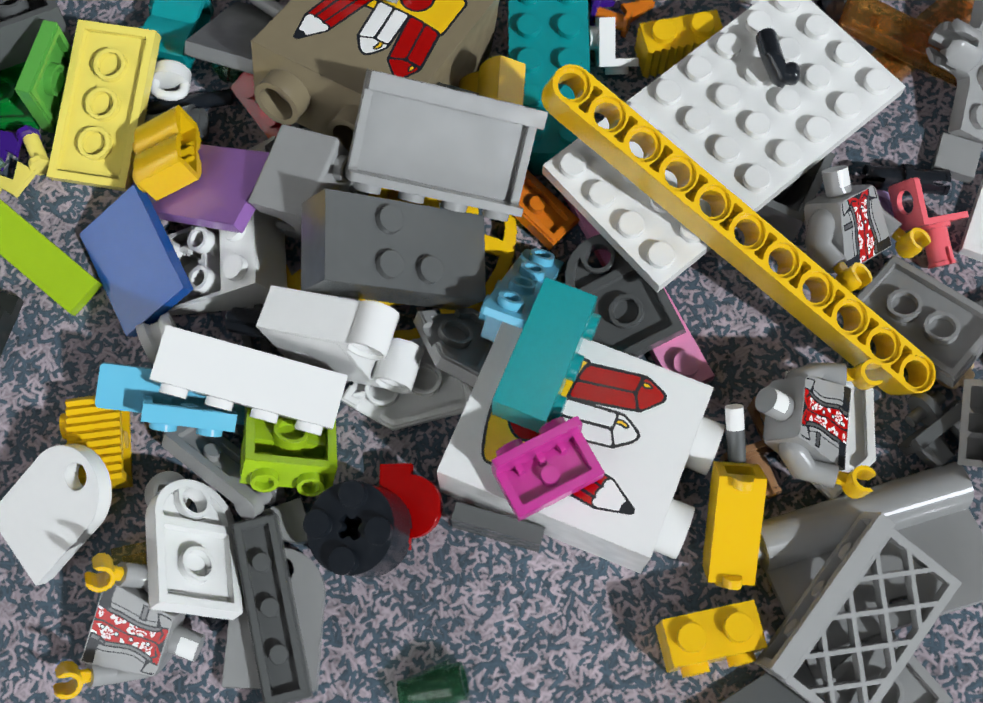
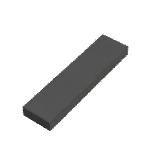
M275 512L255 517L254 519L231 523L263 703H295L314 698L279 516Z

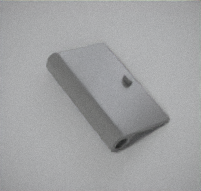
M953 461L942 466L933 467L869 487L873 491L859 499H852L847 495H843L763 520L758 561H761L785 619L861 512L883 513L896 524L894 528L962 582L940 616L982 603L983 533L969 510L974 499V490L970 477L964 467L957 465L958 462ZM888 541L880 552L882 572L903 569L901 551L892 542ZM913 560L914 568L922 567ZM871 566L866 574H872ZM930 573L915 575L919 601L931 600L943 583ZM904 576L884 579L887 606L908 603ZM873 580L859 582L854 589L855 610L877 607ZM902 598H905V599H906V600H903V601H898V602L889 604V602L896 601V600H899V599H902ZM844 605L839 612H845ZM920 608L921 614L924 612L926 608ZM910 610L889 613L891 632L912 625ZM878 614L857 617L860 642L881 635ZM846 619L834 620L826 629L828 649L850 645ZM817 643L811 651L818 650Z

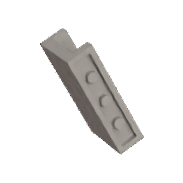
M367 69L345 176L349 181L355 182L354 189L361 192L380 195L381 188L399 191L397 198L423 204L425 197L441 200L440 207L466 213L467 206L483 209L482 216L507 222L509 215L522 217L524 208L519 205L531 151L537 129L544 130L548 112Z

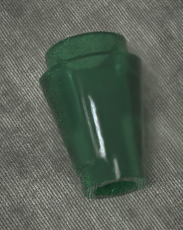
M447 659L406 679L397 681V694L400 703H460V701L469 700L470 698L468 679L461 661L451 663Z

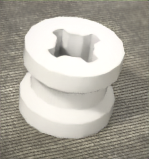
M170 313L161 315L158 322L153 324L142 323L136 326L138 338L152 365H154L165 326L169 325L177 328Z

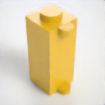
M713 461L702 566L708 583H714L721 588L739 590L742 588V585L755 586L767 478L759 464Z

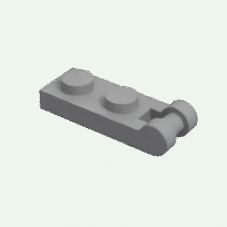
M178 426L177 431L164 434L161 447L234 504L237 513L243 519H254L264 511V505H273L284 497V487H277L271 492H258L252 490L247 484L239 483L241 449L224 436H202L195 433L196 428Z

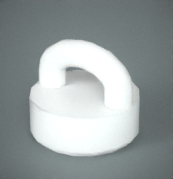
M175 60L157 61L151 87L152 95L165 101H178L188 95L192 74L190 69Z

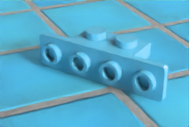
M539 248L525 249L503 279L497 281L493 292L490 295H486L479 313V319L485 321L480 337L494 342L502 322L523 328L545 277L556 280L564 262L555 259V256L547 250Z
M103 362L100 365L95 406L97 408L141 413V422H149L150 429L163 432H175L178 426L196 428L195 433L202 436L222 437L224 431L235 432L236 424L244 425L245 406L234 404L230 412L205 405L206 396L188 391L186 399L160 393L159 388L161 384L149 379L152 368Z

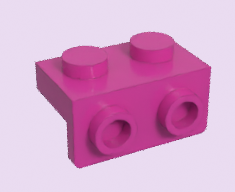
M578 416L568 421H565L564 417L556 418L538 430L540 435L524 443L521 439H515L496 451L497 457L491 461L492 473L518 521L537 513L604 477L605 472L581 432L583 424Z

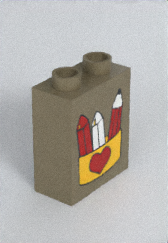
M290 0L251 40L255 102L272 120L284 125H292L296 122L317 133L337 137L345 148L350 151L366 70L372 69L435 85L440 82L459 87L460 80L470 73L477 72L492 51L499 0H399L397 4L386 0Z

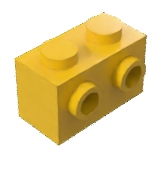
M754 599L662 619L655 626L667 673L681 670L682 678L710 672L709 663L727 660L728 668L756 662L754 653L768 647Z

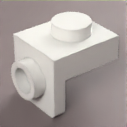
M595 17V26H589V50H595V66L605 67L606 75L629 74V66H639V58L615 57V17Z

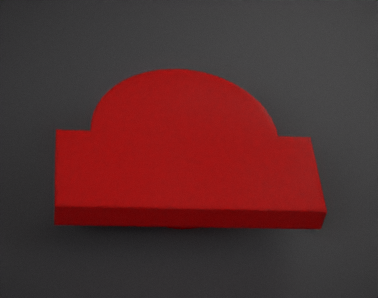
M412 463L380 464L379 487L392 491L399 496L410 512L412 529H410L408 542L410 546L408 550H411L412 539L427 535L438 524L443 509L441 494L430 480L419 475H413L414 464Z

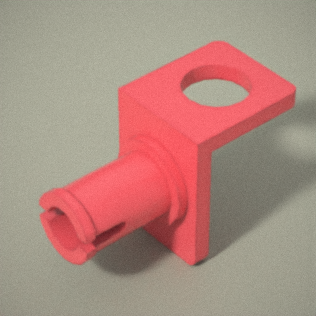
M918 177L889 186L888 192L894 218L902 223L900 228L905 232L913 228H921L930 236V244L924 247L928 269L956 263L947 227L951 226V222L968 218V211L928 218L922 187ZM904 191H908L913 198V209L910 214L904 210L902 205Z

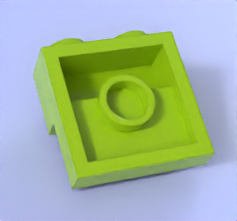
M245 407L239 483L251 484V487L258 492H271L277 487L297 488L301 495L309 497L317 496L333 485L338 469L336 420L332 430L323 428L322 434L319 436L294 429L296 420L278 416L276 424L249 417L252 408Z

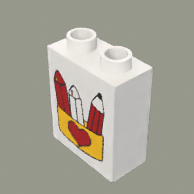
M502 322L439 464L437 477L441 493L475 507L517 519L492 473L491 461L497 457L496 451L506 443L515 439H521L524 443L540 434L492 415V399L523 328ZM583 339L578 354L584 355L585 358L576 381L567 380L561 395L568 397L561 417H564L565 421L576 416L579 417L583 424L581 432L605 472L604 477L522 521L545 527L544 535L641 573L651 559L653 551L673 559L677 558L691 525L695 507L673 499L684 467L705 476L707 475L721 442L725 425L703 417L714 387L595 341Z

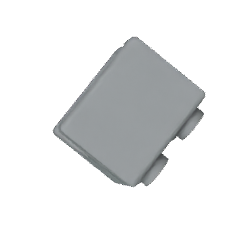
M283 124L280 127L248 202L259 212L287 222L277 221L276 227L286 236L301 240L303 202L325 188L367 196L369 193L355 190V182L349 181L345 176L349 151L337 137Z

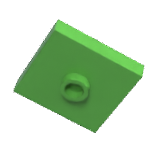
M43 20L14 90L42 131L55 133L72 48L58 23Z

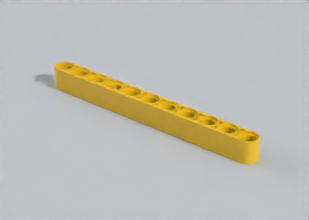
M568 64L562 66L554 73L543 88L541 96L543 106L550 115L852 366L855 367L868 359L879 360L883 366L872 370L865 369V373L872 381H883V383L878 385L881 390L889 395L900 396L923 393L933 386L936 380V369L928 356L587 70L579 65ZM558 84L569 86L574 92L575 99L564 97L559 91ZM594 113H600L606 117L609 129H604L596 123ZM630 142L639 144L644 153L643 158H638L631 152ZM665 170L675 175L677 188L669 185L666 181ZM700 198L707 201L710 205L711 216H707L701 210L699 205ZM735 227L743 232L745 237L744 245L735 238ZM769 255L774 257L778 264L777 273L770 268ZM803 284H806L810 289V301L804 296ZM837 312L843 317V328L837 322ZM871 339L873 340L876 346L875 355L872 353L870 348ZM904 368L908 372V382L904 378Z

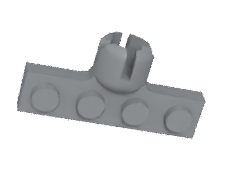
M974 0L970 24L958 18L954 19L953 22L946 21L939 24L929 36L928 42L940 49V52L929 46L926 48V53L931 63L953 74L957 80L948 133L983 144V0Z

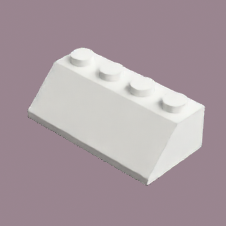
M166 325L149 379L161 384L159 388L160 393L186 399L188 391L206 396L205 405L231 412L233 405L238 404L252 408L249 417L276 424L278 416L296 420L294 429L321 436L323 428L332 430L334 427L348 375Z

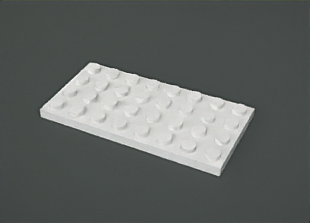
M759 0L625 103L753 211L758 212L897 99L906 86L811 0ZM762 29H774L779 39L785 63L796 62L799 65L800 78L795 85H785L784 88L772 84L756 44V35ZM606 117L597 123L600 127L609 129ZM579 138L542 166V174L657 293L712 249ZM630 142L631 152L636 157L643 158L644 153L639 144ZM665 170L666 181L669 185L677 188L675 175ZM700 198L699 205L701 210L707 216H711L710 205L707 201Z

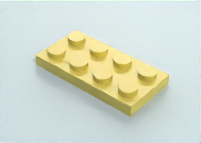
M78 19L46 177L55 181L119 191H127L133 183L132 171L134 170L133 164L136 156L132 146L134 131L136 127L145 122L161 41V35L156 30Z

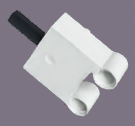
M271 285L261 312L234 307L231 311H227L225 315L226 330L231 333L267 339L287 359L348 375L347 381L380 387L401 394L412 392L424 354V349L419 345L405 339L393 338L400 317L399 313L386 304L372 300L359 301L357 298H341Z

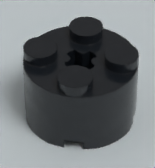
M347 480L329 487L316 499L311 510L305 515L303 529L307 534L308 545L313 556L324 568L338 575L372 577L381 576L392 571L405 558L410 546L408 542L410 529H412V518L405 503L392 491L361 481Z

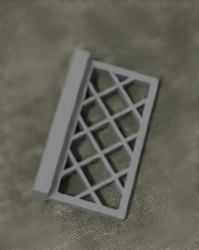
M861 512L773 635L767 644L768 647L756 659L755 663L767 673L778 678L808 703H836L834 691L852 688L857 689L859 703H880L962 584L961 581L894 528L896 524L881 512ZM888 541L892 542L901 551L903 565L901 570L882 572L880 552ZM913 560L922 567L914 568ZM871 566L872 574H866ZM930 573L943 584L931 600L919 601L915 575ZM904 576L908 603L887 606L884 579ZM873 580L877 607L855 610L854 589L859 582ZM844 605L845 612H839ZM920 608H926L924 612L921 614ZM910 610L912 629L906 638L892 639L889 613ZM878 614L882 641L860 644L857 617ZM846 619L850 646L828 649L826 629L832 621ZM817 643L818 650L811 651ZM898 646H899V648L897 649V651L894 652V647H898ZM883 649L886 667L880 676L865 678L862 652ZM851 653L855 680L833 683L829 656ZM819 658L823 684L805 687L793 676L805 660ZM867 686H872L871 689L867 691ZM824 693L826 702H824L816 694Z

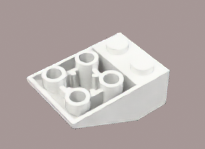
M256 209L243 233L194 225L169 234L168 237L194 290L166 313H170L173 316L232 310L234 307L254 308V305H264L271 285L287 288L285 234L276 227L277 221L284 222L274 216L261 213Z

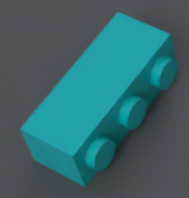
M545 277L492 399V415L538 432L546 423L562 416L568 397L561 395L567 380L576 381L585 358L584 355L578 354L583 339L593 340L601 319V315L594 313L598 296Z

